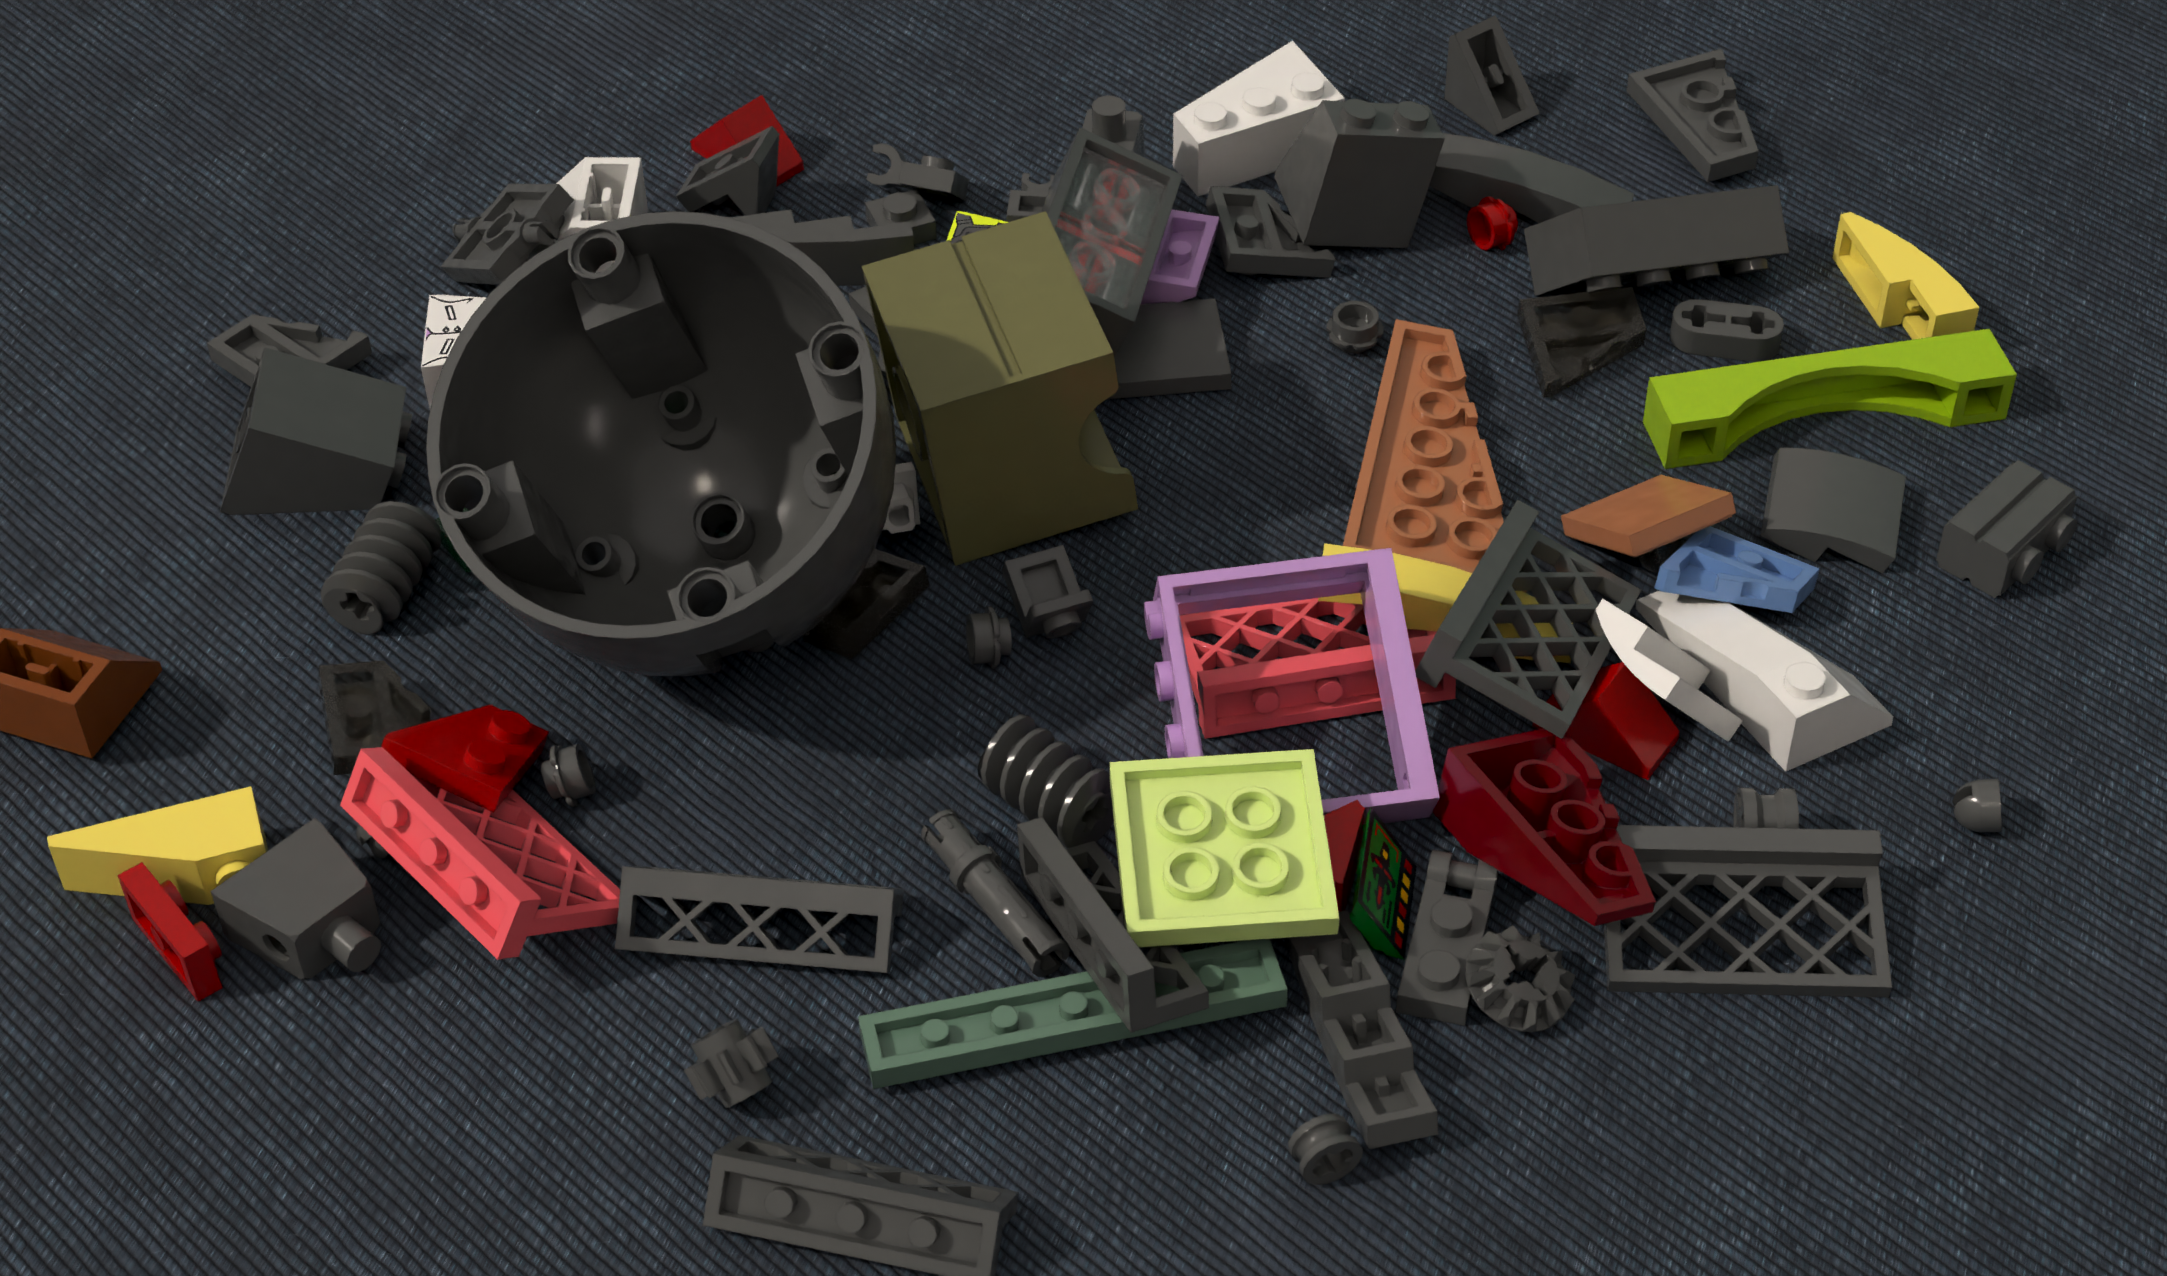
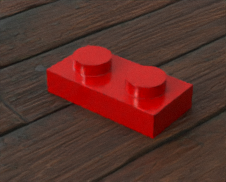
M143 862L117 875L133 921L197 1002L222 989L214 960L222 957L219 944L203 921L193 925L186 917L189 915L187 906L175 885L170 880L159 884Z

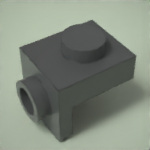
M1064 545L1004 562L1002 573L1026 638L1045 633L1047 638H1058L1068 635L1082 626V622L1085 621L1093 604V599L1089 589L1080 591Z

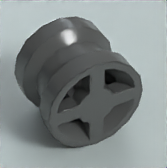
M1738 787L1734 800L1733 827L1799 829V809L1795 789L1778 788L1772 795H1760L1754 788Z

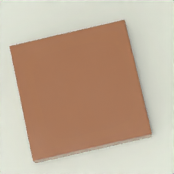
M1659 475L1561 516L1565 536L1635 558L1732 517L1736 510L1731 492Z

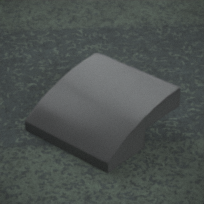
M1780 447L1773 459L1760 537L1813 562H1816L1823 552L1830 548L1883 573L1896 558L1906 476L1884 466L1845 454L1807 448Z

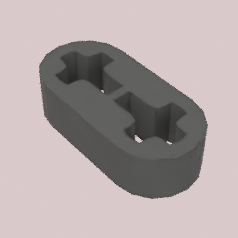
M1691 299L1681 302L1675 307L1672 315L1670 340L1677 349L1693 355L1752 362L1766 361L1776 356L1780 350L1784 323L1777 312L1766 307Z

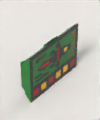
M1371 807L1365 819V824L1362 827L1364 833L1362 847L1358 854L1356 867L1357 881L1353 908L1349 918L1374 949L1383 951L1386 955L1405 960L1417 866Z

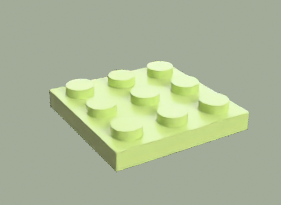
M1314 749L1110 762V788L1125 930L1138 947L1338 934L1339 912Z

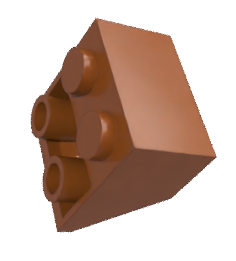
M0 628V731L92 759L163 671L161 664L156 660L53 630Z

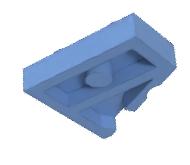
M1709 526L1694 533L1660 566L1654 588L1667 593L1793 613L1814 590L1820 568Z

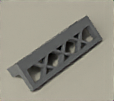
M1042 817L1017 824L1022 881L1131 1033L1209 1008L1208 990L1174 945L1146 947L1150 950L1145 956L1125 930L1119 872L1095 841L1065 849ZM1089 868L1094 875L1090 881L1082 872V869ZM1111 909L1121 910V913L1116 917ZM1155 983L1175 986L1179 988V991L1156 998Z
M622 866L615 949L888 973L891 966L894 919L896 916H902L904 888L647 866ZM638 896L663 898L680 921L660 938L634 936ZM678 899L702 902L688 913ZM716 902L730 903L748 925L728 944L713 943L695 921ZM745 905L766 906L770 908L756 919ZM783 908L798 909L816 931L796 950L781 949L763 928V925ZM813 911L836 912L838 914L824 925ZM851 914L878 916L875 956L849 955L830 932ZM687 928L697 941L677 940L674 938ZM755 934L765 947L741 944L751 935ZM823 939L833 953L808 950Z
M739 1135L713 1153L703 1226L942 1276H996L1003 1227L1016 1214L1019 1192Z

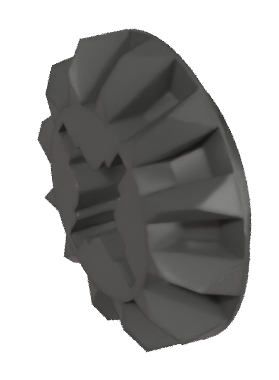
M1514 925L1497 934L1488 931L1470 951L1465 966L1468 989L1481 1010L1497 1023L1522 1032L1546 1030L1563 1018L1575 1000L1571 996V987L1575 974L1563 968L1561 964L1563 950L1551 952L1541 944L1540 932L1527 937L1521 935ZM1514 969L1518 972L1528 969L1536 974L1531 984L1527 981L1519 984L1514 982L1509 986L1505 984Z

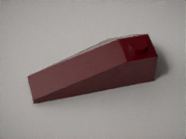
M1539 729L1448 748L1438 787L1440 798L1433 809V813L1468 853L1593 926L1652 913L1656 900L1632 847L1623 844L1617 831L1620 819L1614 804L1605 803L1600 791L1603 778L1598 766L1567 732L1561 739L1545 729Z

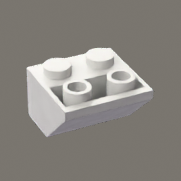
M585 157L556 184H559L574 201L562 214L565 217V221L559 229L558 240H552L556 243L588 227L617 218L648 213L641 157ZM540 244L536 246L528 257L531 259L550 246ZM615 260L602 264L596 273L610 268Z

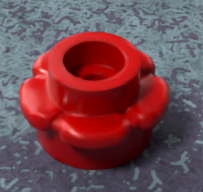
M1488 196L1483 198L1479 205L1469 210L1467 228L1472 241L1480 249L1487 250L1498 247L1504 250L1507 245L1513 242L1514 234L1518 228V221L1510 205L1504 203L1501 199H1494Z

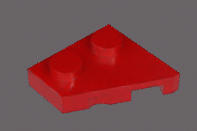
M490 704L389 732L384 737L381 747L411 775L494 813L542 753L549 731L530 723L527 718L517 712L502 710Z

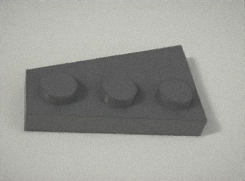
M1722 48L1631 73L1628 75L1626 91L1707 182L1756 169L1759 152L1745 111L1739 109L1735 99L1736 86L1733 78L1727 76L1725 70L1726 58Z

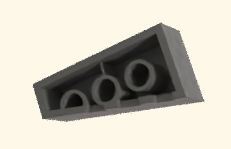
M1778 185L1580 207L1524 229L1535 296L1579 289H1587V293H1599L1621 288V283L1636 281L1637 287L1654 286L1670 282L1672 275L1685 274L1686 281H1696L1719 276V268L1732 266L1734 275L1756 273L1768 269V259L1789 253Z

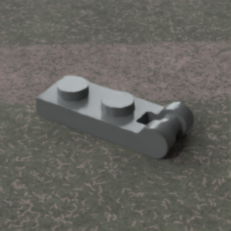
M1432 849L1426 881L1397 994L1396 1013L1465 1026L1472 998L1465 976L1466 961L1472 948L1487 932L1499 870L1480 859L1478 864L1453 860V853ZM1453 887L1472 891L1471 899L1447 895V888Z

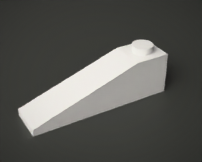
M1660 590L1636 601L1635 609L1658 634L1711 670L1703 683L1730 712L1743 720L1741 724L1785 772L1892 725L1893 716L1854 675L1731 603L1667 593Z

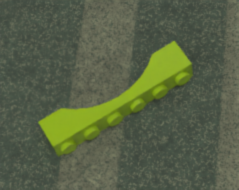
M1983 329L1649 377L1643 424L1664 468L1670 469L1723 461L1738 445L1760 431L1790 419L1817 413L1851 410L1889 412L1921 418L1947 427L2003 420L2007 417L2017 374L1991 330Z

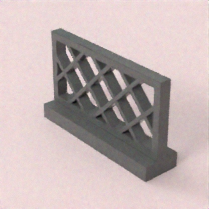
M1517 499L1437 630L1415 672L1418 679L1434 688L1438 686L1444 674L1447 673L1562 739L1612 647L1601 627L1595 610L1599 604L1590 590H1596L1619 604L1612 605L1629 614L1641 589L1532 529L1531 526L1540 511ZM1532 555L1552 565L1557 572H1541ZM1568 590L1576 604H1560L1553 591ZM1515 591H1531L1538 604L1523 605ZM1587 622L1596 637H1580L1572 623ZM1512 623L1520 638H1503L1496 624ZM1534 623H1550L1558 637H1541ZM1569 655L1577 670L1561 671L1553 656ZM1515 656H1531L1539 671L1523 672ZM1469 657H1493L1501 672H1492L1469 659ZM1534 690H1551L1562 711L1538 698Z
M1617 826V831L1623 844L1633 848L1650 889L1661 899L1655 903L1652 913L1622 919L1621 921L1628 926L1622 934L1620 920L1604 924L1608 991L1889 997L1892 990L1878 867L1883 854L1880 830ZM1695 885H1713L1730 900L1710 918L1683 895ZM1764 886L1783 887L1799 902L1779 919L1753 896ZM1832 888H1862L1864 908L1849 921L1822 897ZM1670 907H1673L1698 928L1679 947L1675 946L1651 925ZM1740 908L1768 930L1748 949L1721 927ZM1809 909L1837 931L1819 950L1790 928ZM1865 923L1867 926V934H1865L1860 929ZM1638 936L1666 958L1653 970L1623 969L1622 950ZM1709 937L1733 957L1735 961L1724 971H1705L1688 955ZM1779 939L1802 958L1805 963L1794 973H1776L1760 960L1758 956ZM1848 940L1870 958L1872 975L1846 974L1828 958Z

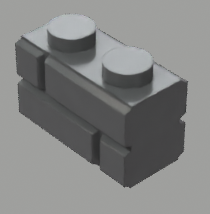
M2017 460L2015 463L2012 462L1944 525L1936 559L1939 568L1961 580L1965 578L1970 579L1972 586L1993 598H1996L1998 595L2001 596L2016 581L2023 585L2027 584L2038 571L2044 554L2049 549L2056 552L2062 551L2071 540L2077 527V520L2072 518L2077 499L2075 490L2052 477H2049L2047 480L2044 479L2042 472L2020 460Z

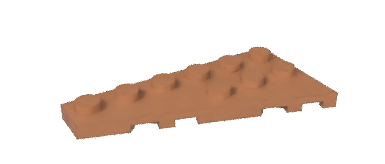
M1399 319L1395 320L1343 546L1371 550L1391 548L1392 553L1448 565L1473 573L1504 522L1501 513L1503 501L1485 439H1480L1476 427L1478 415L1474 402H1469L1465 388L1466 373L1453 330Z

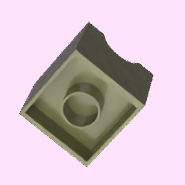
M1046 211L961 236L962 241L954 244L947 240L862 266L896 419L955 566L1138 509L1133 476L1129 469L1120 466L1094 410L1100 403L1113 396L1118 390L1119 385L1114 353Z

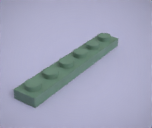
M1270 939L1244 940L1180 953L1208 990L1209 1008L1132 1033L1087 971L858 1016L872 1087L876 1089L1287 1007L1288 989ZM1155 983L1156 998L1179 991L1178 987Z

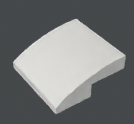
M1602 599L1595 609L1601 627L1609 643L1627 668L1650 690L1729 742L1743 720L1698 690L1711 670L1647 625Z

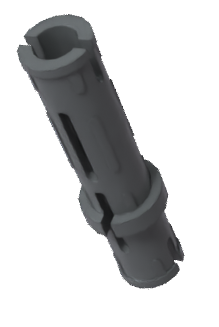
M946 809L933 815L929 822L934 825L940 834L936 835L930 826L924 825L921 837L925 844L933 849L950 870L949 878L954 887L960 893L964 891L965 894L972 896L1029 965L1034 975L1044 977L1058 970L1062 965L1050 952L1055 951L1061 959L1067 960L1070 953L1069 945L1055 933L1002 870V860L999 854L991 846L981 845L954 810Z

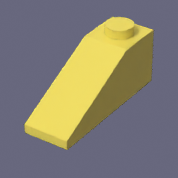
M251 786L47 836L48 847L64 890L124 896L117 875L143 862L159 884L170 880L181 894L185 903L204 905L214 904L211 894L214 888L268 851L263 825Z

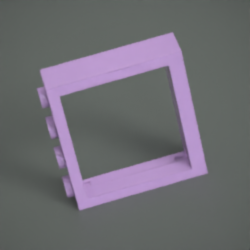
M1385 548L1158 576L1153 601L1144 602V616L1149 640H1160L1163 662H1155L1154 675L1159 701H1170L1174 724L1165 725V743L1168 758L1204 756L1180 615L1360 593L1398 790L1322 800L1323 814L1325 815L1358 800L1364 807V824L1371 807L1383 823L1430 817L1440 796L1392 549Z

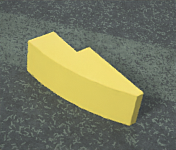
M1852 212L1840 214L1832 259L1880 328L1902 324L1912 340L1974 331L1980 307L1961 284L1937 262L1908 241L1870 220Z

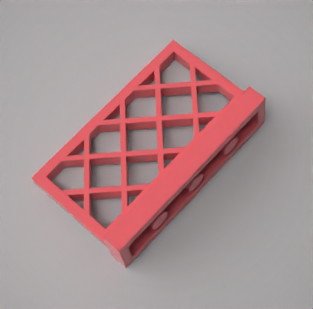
M1318 598L1180 615L1192 690L1198 703L1199 725L1205 739L1383 710L1369 636L1355 632L1362 624L1366 625L1364 609L1361 604L1318 601ZM1332 614L1345 618L1338 626L1317 619L1320 616ZM1269 624L1283 627L1277 635L1255 628ZM1407 629L1415 670L1437 631ZM1211 633L1222 637L1215 645L1191 638L1192 636ZM1301 634L1322 640L1315 649L1293 641ZM1240 643L1261 650L1254 658L1232 652ZM1444 674L1436 688L1417 678L1422 704L1456 699V678L1449 674Z
M383 747L360 749L340 806L497 960L519 957L527 936L617 924L620 889L513 789L493 813L411 775ZM523 875H526V876H529V877H531V878H534V879H537V880H540V881H543V882H546V883H549V884L558 886V887H560V889H559V888H556V887H554V886H551V885H548V884H545V883H542V882H539V881H536V880L527 878V877H525V876H523ZM570 891L595 899L596 901L571 893ZM539 905L547 907L546 909H538Z

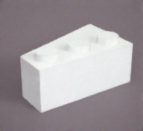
M1291 41L1173 114V167L1179 174L1183 175L1182 178L1197 196L1208 194L1210 186L1230 187L1274 173L1322 100L1345 101V98L1302 50Z

